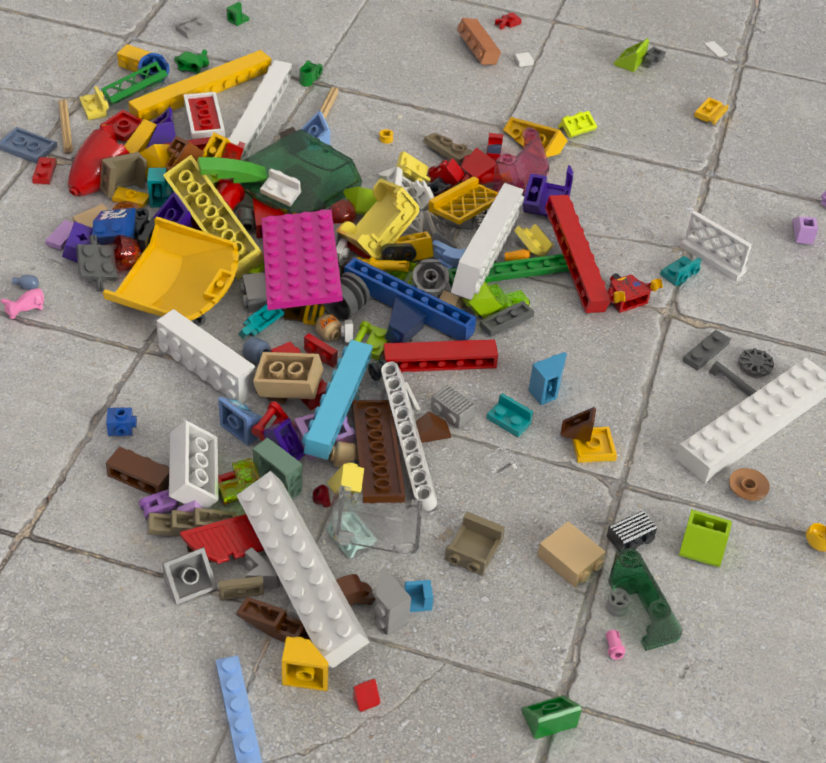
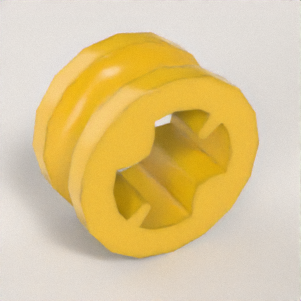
M389 129L381 130L379 132V141L385 144L391 143L393 141V131Z

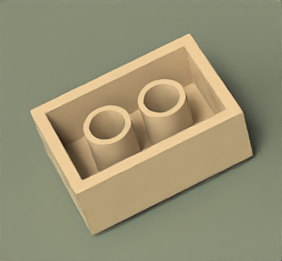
M263 352L253 380L258 396L315 399L323 373L319 354Z

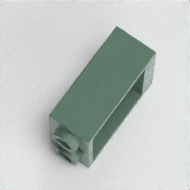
M268 437L253 448V468L258 479L271 471L283 482L291 499L300 495L303 490V464Z

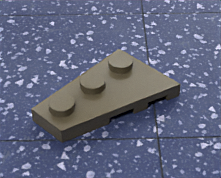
M438 133L427 135L423 140V143L439 152L442 156L449 160L454 158L458 165L462 164L465 155H470L473 152L467 149V145L452 143V139Z

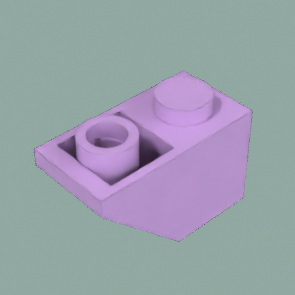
M800 216L793 218L792 223L796 243L813 244L818 231L816 218Z

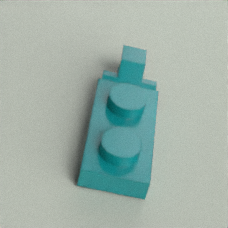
M266 304L243 323L245 327L241 329L238 335L244 339L251 333L254 337L280 319L285 313L281 309L268 310Z

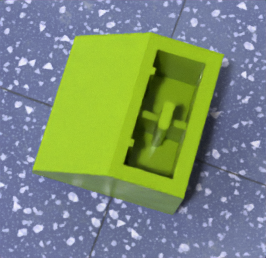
M485 281L483 286L481 285L479 293L474 294L472 300L463 298L468 307L471 306L473 312L477 316L480 314L484 319L502 307Z
M691 509L679 556L720 568L732 521Z

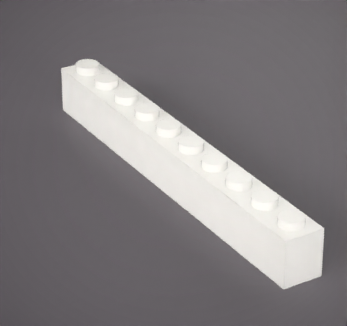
M274 60L272 65L269 66L267 74H264L262 83H259L258 90L254 92L252 100L248 102L247 109H244L241 119H238L237 126L233 128L231 137H228L229 141L233 144L238 145L239 142L246 143L241 161H246L291 80L292 63Z

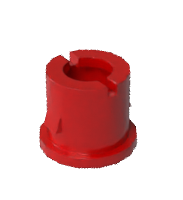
M230 178L220 179L217 182V191L233 211L236 205L245 198L243 187L239 183H234L233 179Z

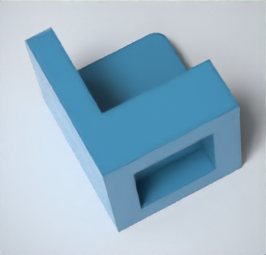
M431 580L405 582L404 590L411 597L410 612L431 611L434 598Z

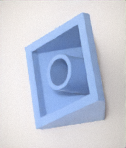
M319 110L298 131L299 136L306 144L307 150L305 151L307 153L330 150V129L322 112Z

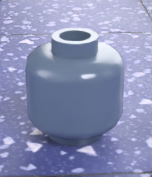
M255 337L248 339L242 349L244 358L255 364H259L263 352H271L270 346L266 341Z

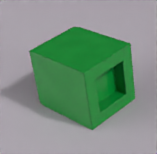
M241 2L226 7L227 21L239 26L249 21V16L242 13Z

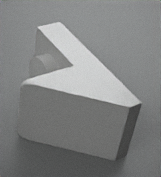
M252 547L245 552V566L249 572L245 575V578L263 576L265 589L279 588L280 579L275 569Z

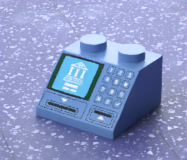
M220 397L218 399L220 426L249 446L259 438L252 434L251 429L255 424H258L262 416L255 414L247 405L242 404L236 399Z

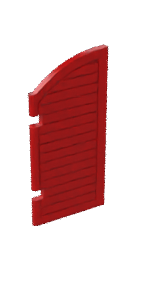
M246 514L182 531L179 534L193 551L204 547L208 560L216 564L229 561L228 556L230 555L234 559L244 557L245 552L251 547L256 552L264 551Z

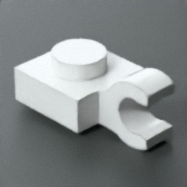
M416 180L413 183V187L417 192L414 197L420 209L425 211L429 207V200L434 198L430 187H427L425 181L419 183Z
M345 320V324L341 323V337H345V342H350V340H353L352 320Z

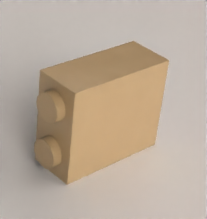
M568 521L540 543L537 556L572 586L576 587L579 583L586 582L594 571H599L604 566L606 551Z

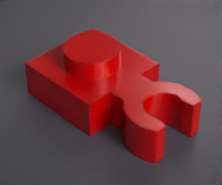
M514 12L508 13L496 19L495 26L499 25L500 30L506 26L511 28L520 25L522 19Z

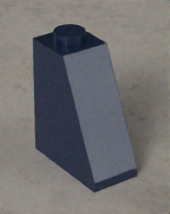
M397 296L392 307L385 339L391 343L408 342L424 327L428 314Z

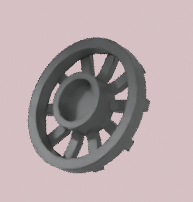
M753 348L746 349L741 353L739 366L749 375L762 377L772 372L774 361L772 356L768 355L766 351Z

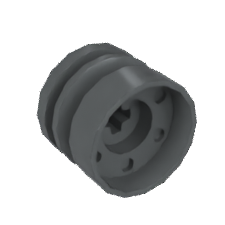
M349 272L343 273L340 276L343 301L322 304L325 310L339 321L350 319L370 299L369 289L365 282L354 273Z

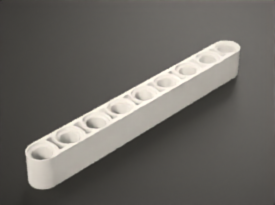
M387 362L382 366L381 372L412 490L421 509L431 511L437 505V498L404 378L395 362Z

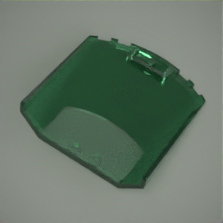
M302 129L272 142L242 160L265 167L268 178L269 170L274 169L300 181L301 193L291 206L261 194L260 188L265 182L241 183L244 185V190L260 202L274 209L279 207L286 209L288 214L324 210L345 198L344 189L361 187L362 179L352 158Z

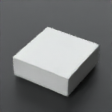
M529 52L515 54V60L519 67L533 65L534 60Z

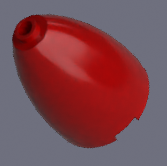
M95 129L79 148L73 160L68 178V191L73 196H86L101 190L102 159L130 154L122 143L119 145L110 138L111 134Z

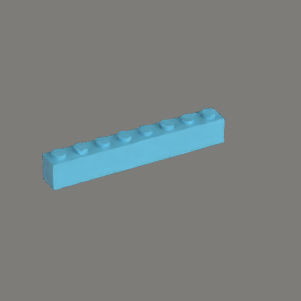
M350 340L348 347L344 346L343 358L338 359L337 370L334 369L332 373V382H328L326 394H323L320 400L321 406H317L315 410V420L311 419L308 427L309 433L305 432L302 440V444L305 445L304 454L328 460L370 362L373 345Z

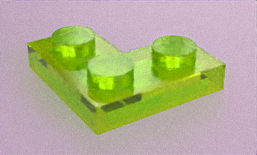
M498 284L489 286L502 306L495 313L522 301L528 306L530 305V300L522 290L505 294Z
M252 458L233 462L232 469L236 479L218 483V489L224 504L239 500L237 494L260 479Z

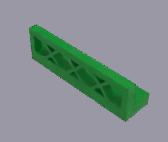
M156 61L101 88V91L109 105L112 106L165 80L168 74L165 70L162 71ZM156 67L158 73L153 76L148 75L149 69ZM136 75L145 76V79L139 83L134 81ZM126 81L131 83V87L122 89L121 84ZM112 88L118 91L117 94L109 97L106 90Z

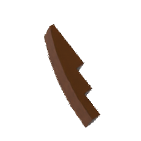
M247 596L236 612L237 616L284 643L287 637H302L311 641L302 621L287 616L285 609Z

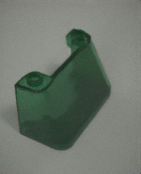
M632 548L616 551L608 583L612 590L618 587L624 589L629 595L637 593L652 620L651 625H647L646 636L642 637L641 640L645 651L679 641L683 631L682 626L641 554Z

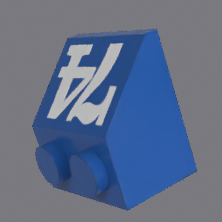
M125 208L101 211L93 220L92 234L97 236V242L101 245L134 242L136 209Z

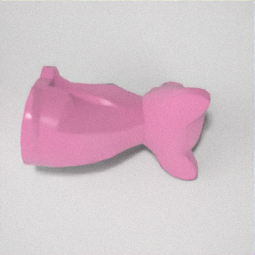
M35 288L25 292L17 301L1 299V303L5 305V311L9 318L14 319L20 311H29L34 308L42 310L44 295L40 288Z

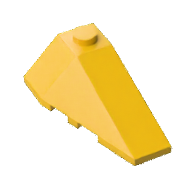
M510 117L503 129L504 132L531 154L543 158L560 154L568 141L559 129Z

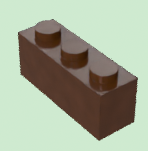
M119 446L106 462L108 477L147 494L153 495L169 488L170 468L167 465L152 461L148 457L138 455L132 450Z

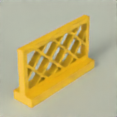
M473 176L429 200L428 211L435 216H442L460 225L490 208L498 192L478 184L479 179Z

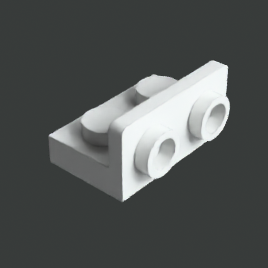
M270 169L269 178L260 188V193L291 206L301 193L300 181L280 171Z

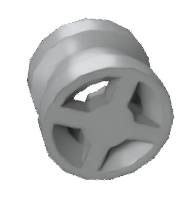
M622 589L612 590L608 595L606 603L607 612L616 617L626 614L630 602L629 594Z

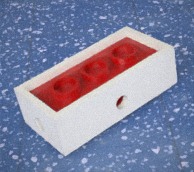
M216 92L184 95V108L191 140L211 137L213 132L225 137V129Z

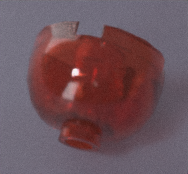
M342 199L328 209L332 211L333 224H342L346 221L353 224L356 222L357 211L349 199L347 201Z
M117 235L113 243L116 245L114 250L117 271L131 270L142 255V250H140L139 244L135 239L125 235Z

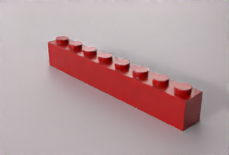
M550 195L545 209L585 313L605 312L611 302L610 295L607 293L605 282L601 278L599 267H597L594 255L589 248V242L586 240L584 229L580 225L573 202H571L569 195Z

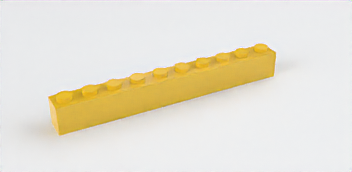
M258 50L128 101L129 113L142 120L146 119L149 121L159 117L169 107L172 108V111L184 107V95L219 93L266 74L269 66H271V58L262 50Z

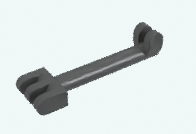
M718 361L713 364L709 371L714 376L718 372L722 373L750 396L757 392Z

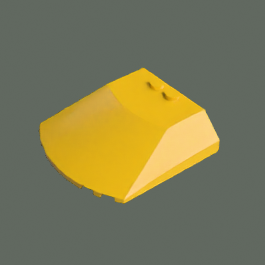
M156 217L149 245L116 292L106 289L103 291L104 299L162 317L174 309L192 321L215 306L230 288L238 268L237 243Z

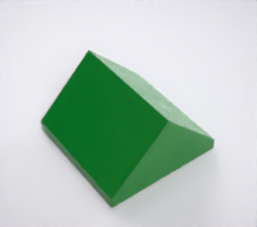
M564 695L521 707L524 718L535 740L577 727L582 711L581 705Z

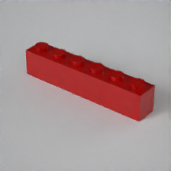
M495 339L383 344V359L387 362H395L401 372L497 368L499 356Z

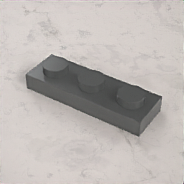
M522 301L481 320L479 326L491 337L534 317V311Z
M715 330L684 356L683 362L698 371L729 345L731 338Z

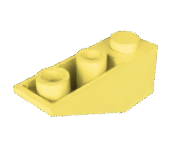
M355 463L343 464L327 481V485L335 494L355 498L361 493L364 468L358 467Z

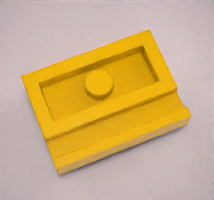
M708 97L695 111L694 117L706 122L711 121L715 125L727 112L729 105L724 106L722 102Z

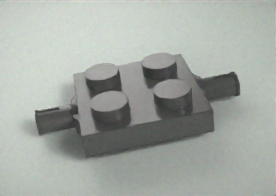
M92 234L89 236V245L77 244L76 246L80 279L95 281L96 291L99 292L100 290L101 292L104 291L103 281H116L118 277L113 246L98 245L97 236Z

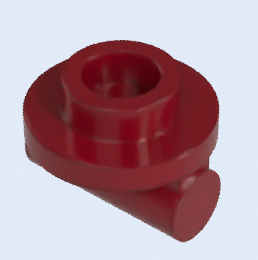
M323 484L316 487L312 494L313 502L317 505L322 504L325 508L330 507L329 488Z

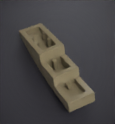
M195 508L193 513L172 510L170 515L149 512L147 517L148 534L180 536L179 534L182 531L236 517V512Z

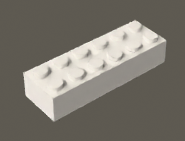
M174 309L157 320L159 348L171 355L175 361L182 363L189 371L196 373L203 381L210 383L216 390L221 391L228 398L236 399L243 403L256 393L253 383L255 365Z

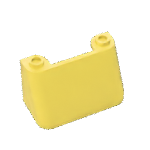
M381 178L372 190L373 196L377 201L355 226L352 222L346 221L336 230L345 240L370 257L377 259L382 258L380 254L381 248L386 244H394L419 214L418 204L402 186Z

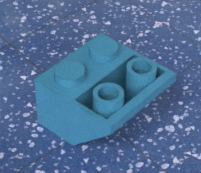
M566 352L537 361L532 365L528 391L540 405L557 399L567 357Z

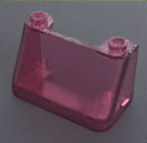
M527 127L523 132V138L525 139L523 150L516 157L506 153L496 160L493 191L499 193L503 184L506 183L524 189L522 194L524 196L531 173L543 176L548 175L550 166L538 131Z

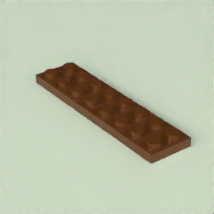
M353 400L352 412L358 465L364 468L361 489L363 503H405L406 495L395 423L389 400Z

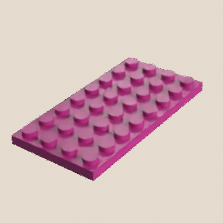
M320 210L262 218L268 310L343 301L332 211Z

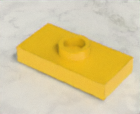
M118 187L114 192V196H112V201L137 208H145L149 202V194Z

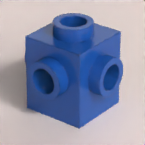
M132 407L107 409L106 426L108 436L133 435V428L137 427V416H133Z

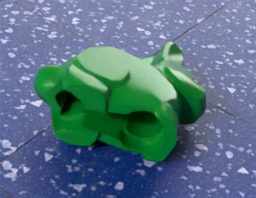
M202 50L198 55L191 52H183L174 58V62L178 65V70L183 72L188 70L199 74L202 67H208L210 64L206 50Z

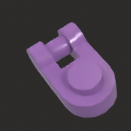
M165 490L140 499L138 504L144 510L143 514L147 520L149 512L159 514L170 512L176 509L178 501L169 497V490Z

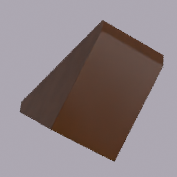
M592 407L564 419L560 435L566 438L590 442L596 408Z
M429 411L416 421L421 443L451 438L447 422Z

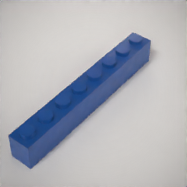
M355 257L344 267V273H354L365 282L371 297L393 307L395 298L399 296L428 314L425 324L459 341L468 340L475 333V316Z

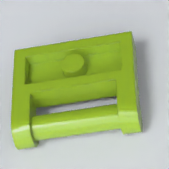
M367 321L361 322L359 331L354 339L361 342L366 333L370 334L366 344L373 345L371 359L378 361L383 354V344L389 343L385 339L387 329L373 326Z

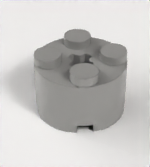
M425 259L415 267L411 285L440 298L448 285V269L438 260Z

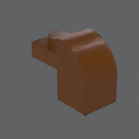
M358 574L346 575L336 580L350 607L355 603L371 605L376 600L370 585L366 582H361Z

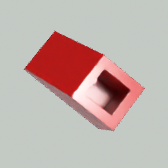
M454 158L448 161H442L436 167H430L426 176L430 178L429 183L440 177L444 182L455 185L459 183L465 173Z

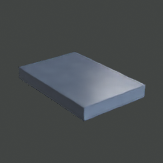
M15 127L0 140L1 151L36 164L39 157H47L58 147L56 141Z

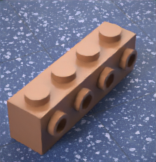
M461 18L457 31L482 65H496L501 51L477 19Z

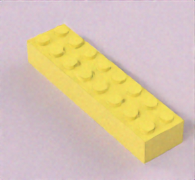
M192 155L163 174L203 232L237 243L239 261L235 277L238 280L252 268L264 262V254L206 175H200L198 163Z

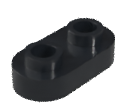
M394 243L384 245L381 248L380 254L383 260L411 262L415 259L417 252L410 243Z

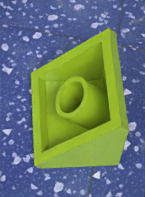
M647 38L626 48L613 64L635 72L645 60L649 39Z
M358 186L344 189L343 191L354 213L365 215L377 201L371 189Z

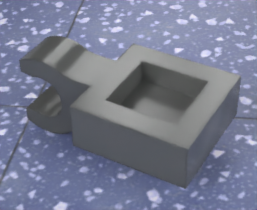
M652 47L645 54V60L647 61L643 66L650 68L653 62L658 63L665 57L666 52Z

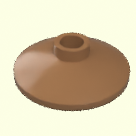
M738 469L729 478L731 490L738 497L745 500H761L767 496L770 489L767 478L754 469Z

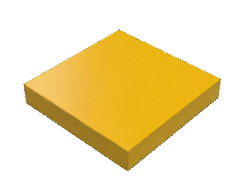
M593 427L590 442L572 439L577 463L616 461L617 459L609 427Z

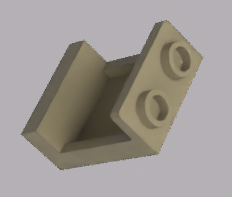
M139 152L102 159L101 191L107 197L114 196L115 189L118 187L137 185L140 189H144L147 160Z
M466 511L460 530L451 545L446 547L444 560L483 576L503 540L505 527Z

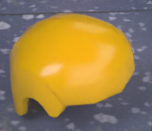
M812 523L806 530V539L813 549L826 552V526L821 523Z

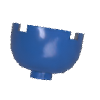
M158 53L146 54L140 59L138 64V70L157 61L162 71L165 70L168 75L170 72L168 62ZM156 67L149 69L148 75L153 76L157 74ZM139 75L140 79L143 81L145 79V76Z

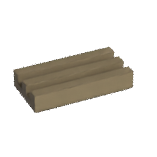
M263 576L219 581L220 600L264 595Z

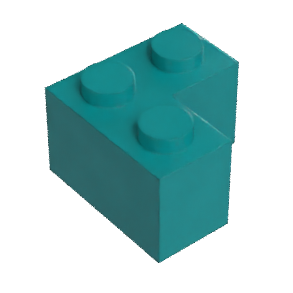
M166 168L148 169L147 184L150 208H161L171 194L175 192L163 176L166 173Z

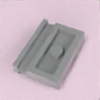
M200 14L175 24L176 30H179L187 39L213 29L212 23L204 17L202 18Z

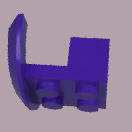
M568 165L565 186L548 183L547 176L531 173L522 204L523 212L548 217L545 205L550 195H569L570 197L574 175L571 166Z

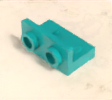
M683 256L663 268L660 275L674 286H677L700 271L702 259L698 257L691 261L686 256Z
M501 393L498 403L487 413L486 419L514 436L519 437L531 425L533 411L513 398Z

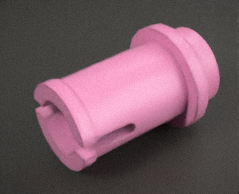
M617 630L608 631L606 633L609 646L608 655L614 660L623 658L626 650L622 646L620 632Z

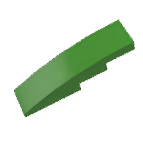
M198 157L197 163L200 175L216 174L217 179L233 178L234 183L266 182L268 179L265 167L251 162L228 158Z

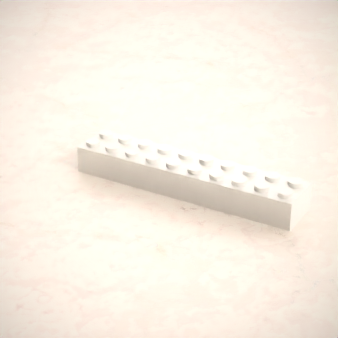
M506 183L503 184L459 261L451 293L472 300L474 294L479 293L481 285L483 286L485 278L489 274L490 268L493 267L503 244H505L515 222L518 220L520 215L519 208L524 201V196H522L524 189Z
M808 358L803 359L682 442L679 446L676 460L704 483L708 482L826 398V372Z
M270 471L237 494L312 643L329 662V666L334 668L370 643L283 482Z

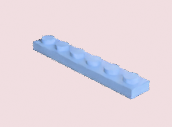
M237 655L217 659L216 667L236 762L262 763L239 657Z

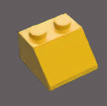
M287 637L282 656V685L328 691L329 662L310 640L302 637Z

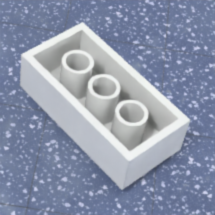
M185 420L170 432L169 497L183 504L196 500L203 508L208 509L218 501V439L213 434Z

